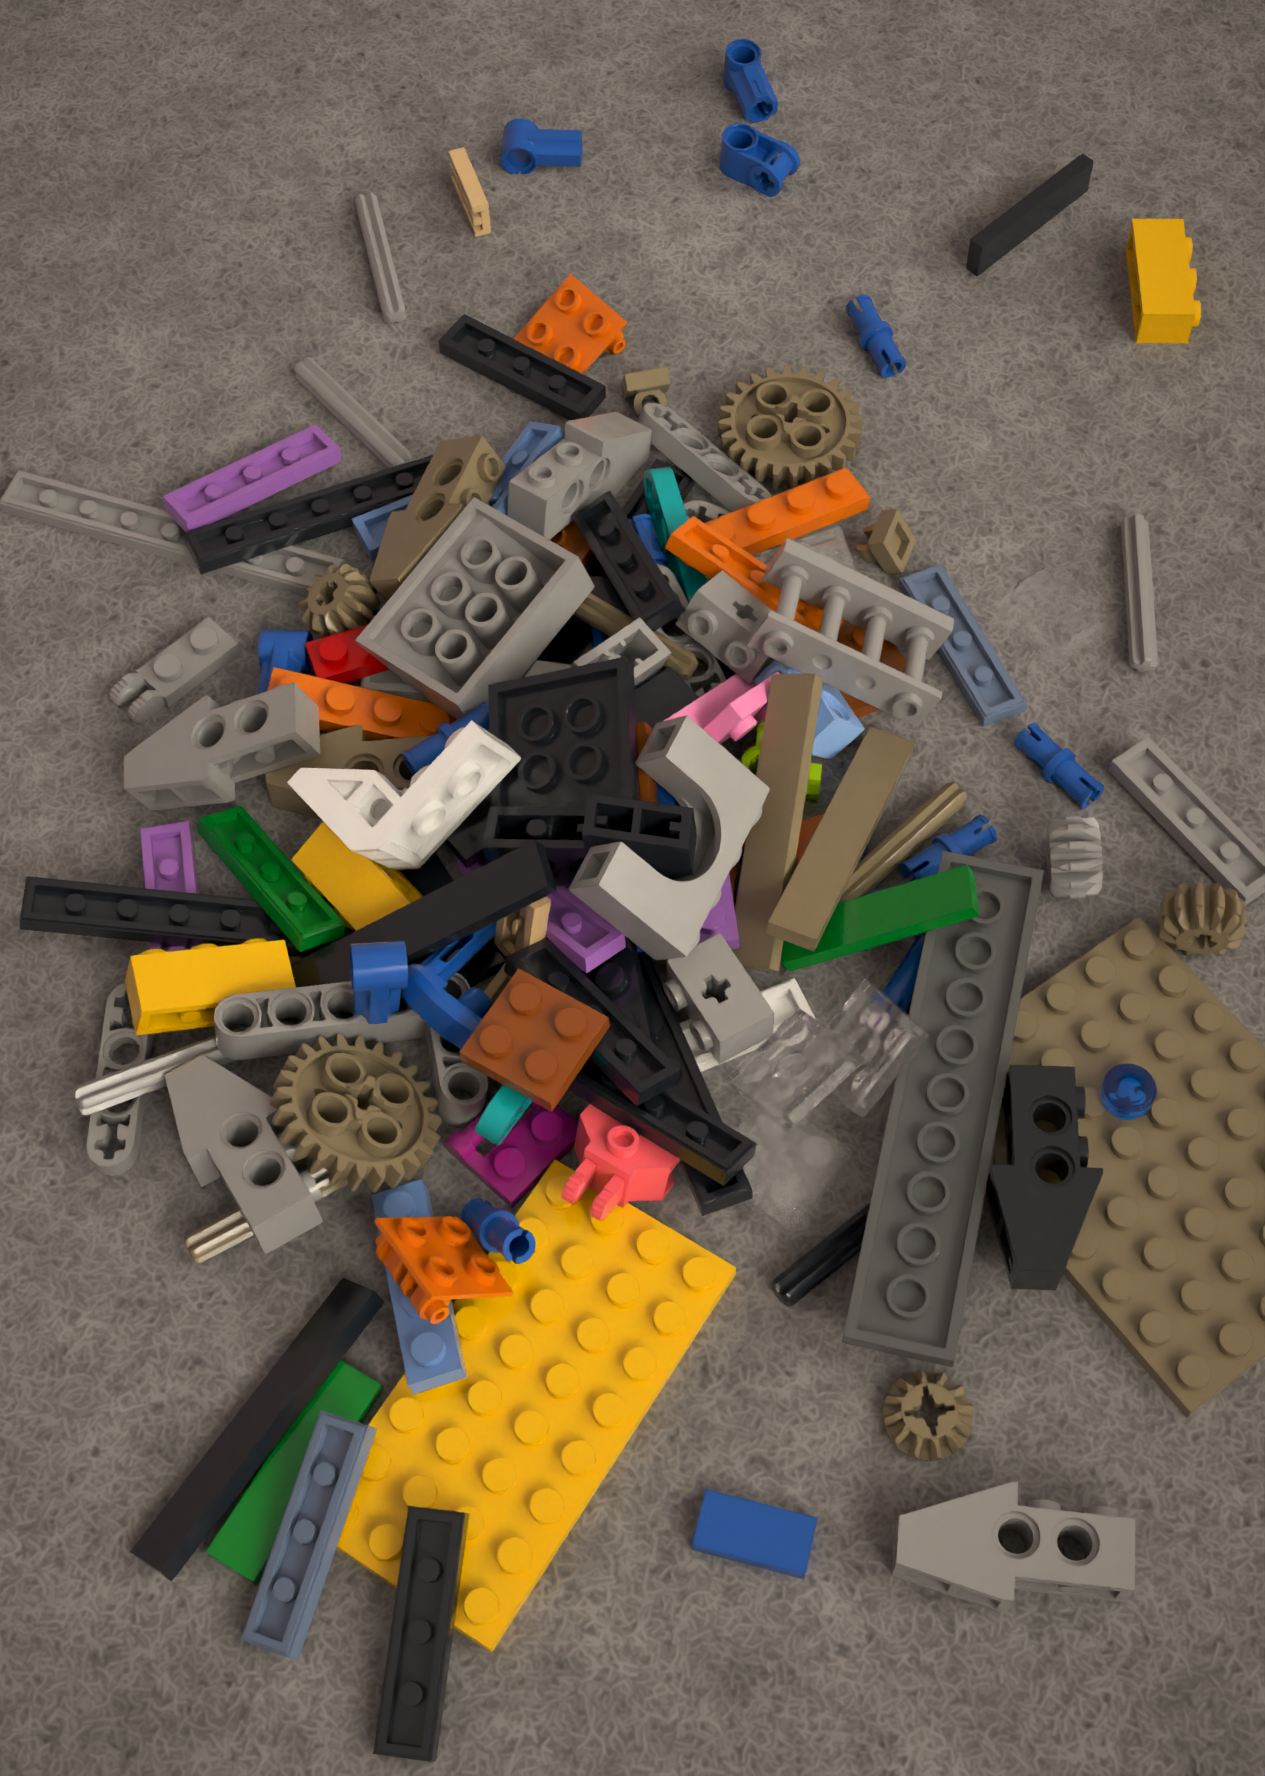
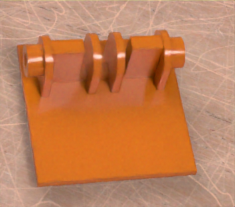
M570 274L513 339L584 374L603 351L606 353L612 351L614 354H619L626 346V340L623 339L624 333L622 330L628 322Z
M394 1217L375 1219L374 1223L381 1231V1234L375 1240L377 1245L376 1255L387 1267L395 1283L400 1285L402 1293L405 1296H411L409 1300L422 1320H429L431 1324H438L445 1320L450 1313L447 1306L452 1299L512 1296L514 1293L500 1274L497 1264L488 1258L471 1235L472 1233L468 1225L460 1220L459 1217Z

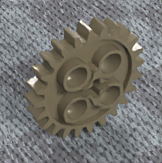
M785 365L783 373L777 375L771 367H767L766 378L762 379L757 374L751 373L750 386L738 381L736 383V394H726V405L720 406L718 437L721 438V451H729L728 457L735 463L740 462V468L747 473L754 470L757 482H762L766 477L772 478V486L777 489L782 480H788L789 486L792 489L797 487L798 480L804 479L806 483L813 481L815 476L823 477L832 473V469L838 471L845 468L846 460L854 461L856 448H860L863 416L858 415L859 403L851 402V390L838 392L840 381L838 379H834L826 384L823 371L818 372L814 377H809L807 366H803L798 374H792L789 365Z
M337 1034L331 1045L322 1036L317 1038L312 1048L305 1043L302 1044L296 1056L290 1055L276 1078L273 1084V1088L276 1091L270 1100V1106L278 1109L272 1119V1124L286 1127L279 1139L280 1142H296L298 1145L292 1158L300 1160L308 1156L313 1160L309 1170L310 1174L314 1175L324 1168L329 1171L328 1178L331 1185H334L340 1176L347 1177L351 1191H356L361 1181L365 1180L370 1190L377 1192L383 1181L394 1189L403 1177L410 1181L418 1169L425 1166L433 1153V1148L440 1139V1135L436 1133V1130L440 1126L442 1118L432 1114L439 1104L438 1099L424 1097L431 1086L430 1082H415L413 1079L418 1067L413 1065L402 1068L399 1065L402 1053L398 1051L388 1058L383 1055L384 1047L380 1041L374 1046L373 1050L367 1049L363 1036L358 1035L353 1045H348L342 1034Z

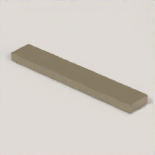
M815 673L772 674L756 773V776L770 788V791L762 805L763 811L760 819L751 827L746 837L735 906L740 948L731 949L745 970L779 972L783 940L766 934L768 921L795 868L823 678Z
M871 726L869 727L768 921L766 934L815 951L913 753L914 741Z

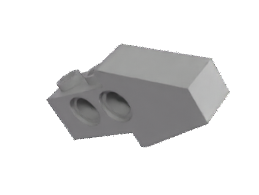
M616 411L566 422L564 439L509 481L507 516L550 540L574 520L572 518L574 513L608 491H611L613 496L619 492L649 458L652 429Z
M294 682L276 686L269 691L245 699L232 701L222 707L208 695L203 696L124 755V790L149 810L235 800V783L321 755L318 705Z
M203 1054L164 1074L182 1150L200 1186L203 1187L219 1177L222 1178L265 1255L323 1222L315 1204L316 1201L323 1198L321 1191L308 1169L298 1173L293 1163L297 1160L292 1158L296 1151L293 1144L280 1142L279 1139L286 1127L272 1124V1119L278 1109L270 1106L271 1096ZM273 1180H276V1181H274L273 1183L264 1186L266 1183H268V1182H270V1181H273Z
M1012 1481L899 1515L894 1528L892 1576L998 1612H1008L1014 1602L1015 1590L1126 1602L1135 1591L1136 1519L1119 1517L1118 1510L1104 1506L1084 1508V1513L1063 1511L1059 1503L1050 1500H1029L1025 1506H1019L1018 1482ZM1003 1530L1018 1532L1026 1541L1027 1551L1021 1554H1013L1006 1551L999 1542L998 1533ZM1063 1536L1077 1539L1085 1550V1559L1073 1561L1063 1556L1058 1548L1057 1539Z

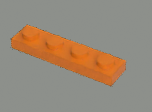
M846 467L708 521L705 524L753 556L783 544L786 538L796 539L868 510L870 496Z
M692 516L671 533L665 548L679 557L685 565L695 568L710 579L723 570L771 610L776 612L781 589L763 581L767 565L695 516ZM799 598L794 621L819 633L824 610ZM841 619L839 632L845 623L843 619Z
M273 667L267 690L269 691L276 686L294 682L318 705L319 730L333 732L351 726L362 725L366 741L431 736L437 733L436 727L440 724L447 722L450 725L457 720L432 703Z

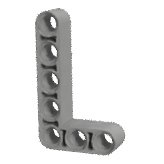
M456 973L447 981L448 984L445 991L455 999H458L470 986L461 974ZM351 981L232 995L219 1002L215 1009V1043L220 1053L232 1060L297 1054L302 1044L305 1043L312 1048L320 1036L331 1045L337 1034H342L348 1045H353L358 1035L363 1036L365 1045L377 1044L379 1041L386 1043L425 1038L435 1097L439 1103L437 1109L441 1118L449 1125L465 1128L484 1111L488 1089L487 1075L462 1062L459 1053H451L443 1048L445 1045L452 1043L430 1027L405 1000L402 989L399 1006L403 1007L405 1011L392 1013L387 1023L368 1024L366 1018L354 1013ZM339 1011H347L354 1016L348 1019H338L333 1014ZM288 1017H295L302 1022L291 1026L285 1025L280 1021ZM236 1023L249 1026L247 1030L241 1032H233L227 1029ZM457 1090H465L474 1097L469 1100H459L451 1093Z

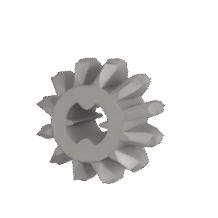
M1068 815L1063 818L1052 819L1046 828L1048 883L1051 893L1054 897L1068 898V900L1084 899L1086 896L1098 895L1102 888L1103 879L1099 824L1094 817H1081V815Z

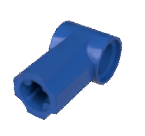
M737 39L729 43L725 51L723 84L727 90L734 94L744 119H748L752 123L768 120L772 114L777 112L778 100L761 65V48L752 40Z
M513 119L504 127L501 165L511 174H519V171H521L520 174H529L534 171L536 165L580 167L582 162V131L538 129L535 123L528 119Z
M268 629L261 631L258 646L261 674L257 694L268 690L273 667L301 674L311 672L312 665L305 643L313 641L311 631Z
M405 941L350 944V973L354 1013L366 1018L368 1024L387 1023L390 1015L399 1010L401 989H407L408 987Z

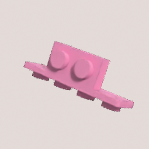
M735 674L664 721L687 715L719 744L730 737L736 742L755 727L757 723L761 725L765 722L772 676L757 685L754 680L749 684L738 674Z

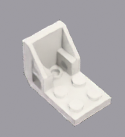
M471 720L466 727L458 729L448 738L444 751L431 765L421 768L412 777L409 788L405 787L403 790H398L381 773L375 770L300 768L287 783L351 851L392 870L419 869L522 758L508 744Z

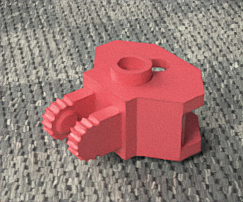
M589 1104L579 1116L574 1143V1151L580 1166L565 1184L561 1198L573 1205L583 1196L588 1188L592 1189L598 1195L592 1203L590 1215L602 1221L611 1213L616 1205L624 1208L629 1201H663L674 1187L675 1179L672 1175V1170L680 1162V1159L642 1135L639 1136L633 1128L625 1126Z

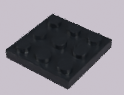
M627 657L488 685L489 732L508 744L522 758L491 791V807H586L588 794L640 800L638 766L635 764L638 759L634 664Z

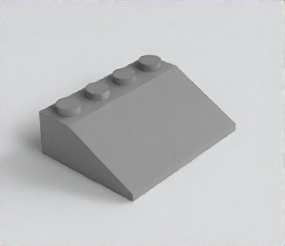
M473 497L355 641L432 703L458 720L478 708L483 702L489 706L488 685L522 678L595 586L578 556Z

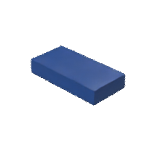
M706 1489L692 1543V1550L804 1579L818 1518Z

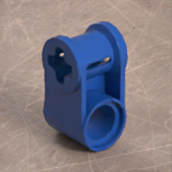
M735 123L724 129L721 139L720 170L727 177L750 186L764 195L774 197L781 191L783 180L799 169L800 157L797 151L788 143L778 141L743 123Z

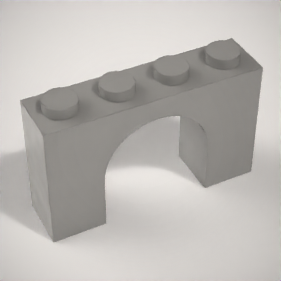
M686 715L656 723L635 764L668 791L680 806L693 808L697 831L693 875L671 880L657 872L620 841L590 847L568 889L655 960L687 957L696 947L700 940V930L710 910L720 900L724 881L730 869L739 861L742 855L741 847L751 827L760 819L763 811L762 805L770 791V788Z

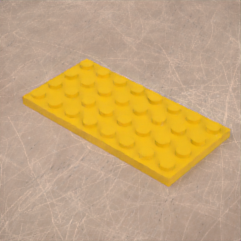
M557 1160L552 1162L515 1215L519 1226L530 1231L535 1238L536 1246L531 1258L526 1262L515 1264L512 1259L511 1262L507 1261L501 1253L489 1252L487 1255L488 1258L497 1264L500 1274L513 1290L512 1296L456 1299L453 1303L467 1378L413 1394L407 1384L406 1374L404 1373L368 1424L376 1428L377 1431L336 1548L397 1589L408 1506L469 1513L454 1629L490 1653L493 1652L736 1275L735 1266L629 1203L624 1208L616 1205L604 1220L599 1221L590 1215L592 1203L598 1195L592 1189L588 1188L583 1196L573 1205L562 1199L561 1194L565 1184L575 1171Z

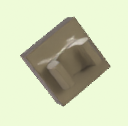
M668 367L624 374L621 381L624 400L634 398L632 410L636 417L640 416L643 410L642 401L647 398H651L656 403L667 407V399L664 393L668 391L671 385Z
M898 509L882 510L876 525H870L864 530L869 540L866 545H858L856 550L866 563L878 561L885 574H902L916 538Z

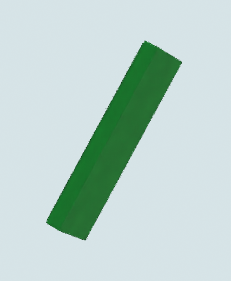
M242 806L198 818L197 832L299 952L344 936L345 923Z
M967 864L838 903L815 951L783 940L782 964L790 972L979 917L974 873Z
M340 1361L277 1443L206 1551L208 1556L257 1586L262 1578L320 1410L362 1423L382 1393V1385L352 1366Z

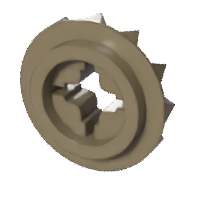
M919 1369L904 1378L899 1377L890 1389L883 1406V1423L889 1438L902 1452L919 1460L936 1461L955 1454L966 1443L972 1430L973 1406L970 1405L963 1385H957L944 1372L932 1373ZM923 1393H926L927 1400H930L933 1409L946 1411L945 1414L938 1416L936 1420L934 1436H931L930 1427H927L924 1418L911 1416L913 1412L920 1410L924 1396Z

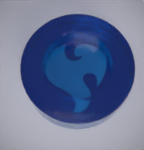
M1120 1064L1110 1069L1100 1089V1098L1107 1111L1125 1120H1133L1144 1116L1150 1110L1157 1094L1156 1083L1152 1075L1144 1068L1135 1064Z

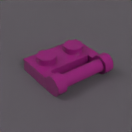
M532 1101L529 1105L532 1111L509 1132L499 1146H495L485 1157L475 1149L485 1138L474 1131L483 1112L461 1133L454 1131L443 1144L452 1156L513 1208L540 1181L554 1160L560 1161L574 1147L578 1122L558 1105L551 1112Z

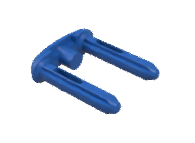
M497 921L433 952L420 965H408L407 989H402L405 1000L430 1027L460 1049H462L491 1008V1001L478 988H469L458 999H455L445 991L448 984L447 981L495 936ZM461 949L448 962H444L454 951ZM575 965L585 976H587V974L582 969Z

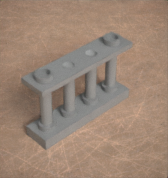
M786 538L766 567L763 577L764 582L781 589L776 612L769 609L749 637L746 646L804 674L815 673L823 678V683L918 727L942 698V691L922 682L925 660H930L953 631L954 619ZM799 598L824 610L819 633L794 621ZM841 619L866 630L861 653L837 642ZM884 639L908 650L904 673L879 662Z

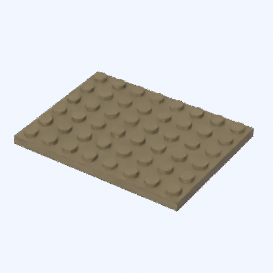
M1139 916L1020 999L1008 1069L1010 1065L1075 1067L1076 1086L1084 1087L1086 1097L1085 1115L1083 1119H1078L1079 1136H1087L1089 1155L1087 1167L1103 1168V1175L1063 1274L1184 1416L1188 1418L1265 1358V1047ZM1132 1079L1141 1087L1135 1088L1133 1093L1135 1096H1137V1092L1142 1093L1144 1104L1139 1108H1130L1124 1106L1129 1104L1128 1098H1124L1120 1103H1113L1108 1100L1107 1096H1114L1122 1081ZM1004 1097L1002 1098L990 1169L992 1164L1006 1165ZM1047 1120L1034 1122L1044 1132L1053 1133L1058 1131L1057 1127ZM1050 1170L1037 1171V1175L1047 1183L1056 1184L1061 1182L1059 1176Z

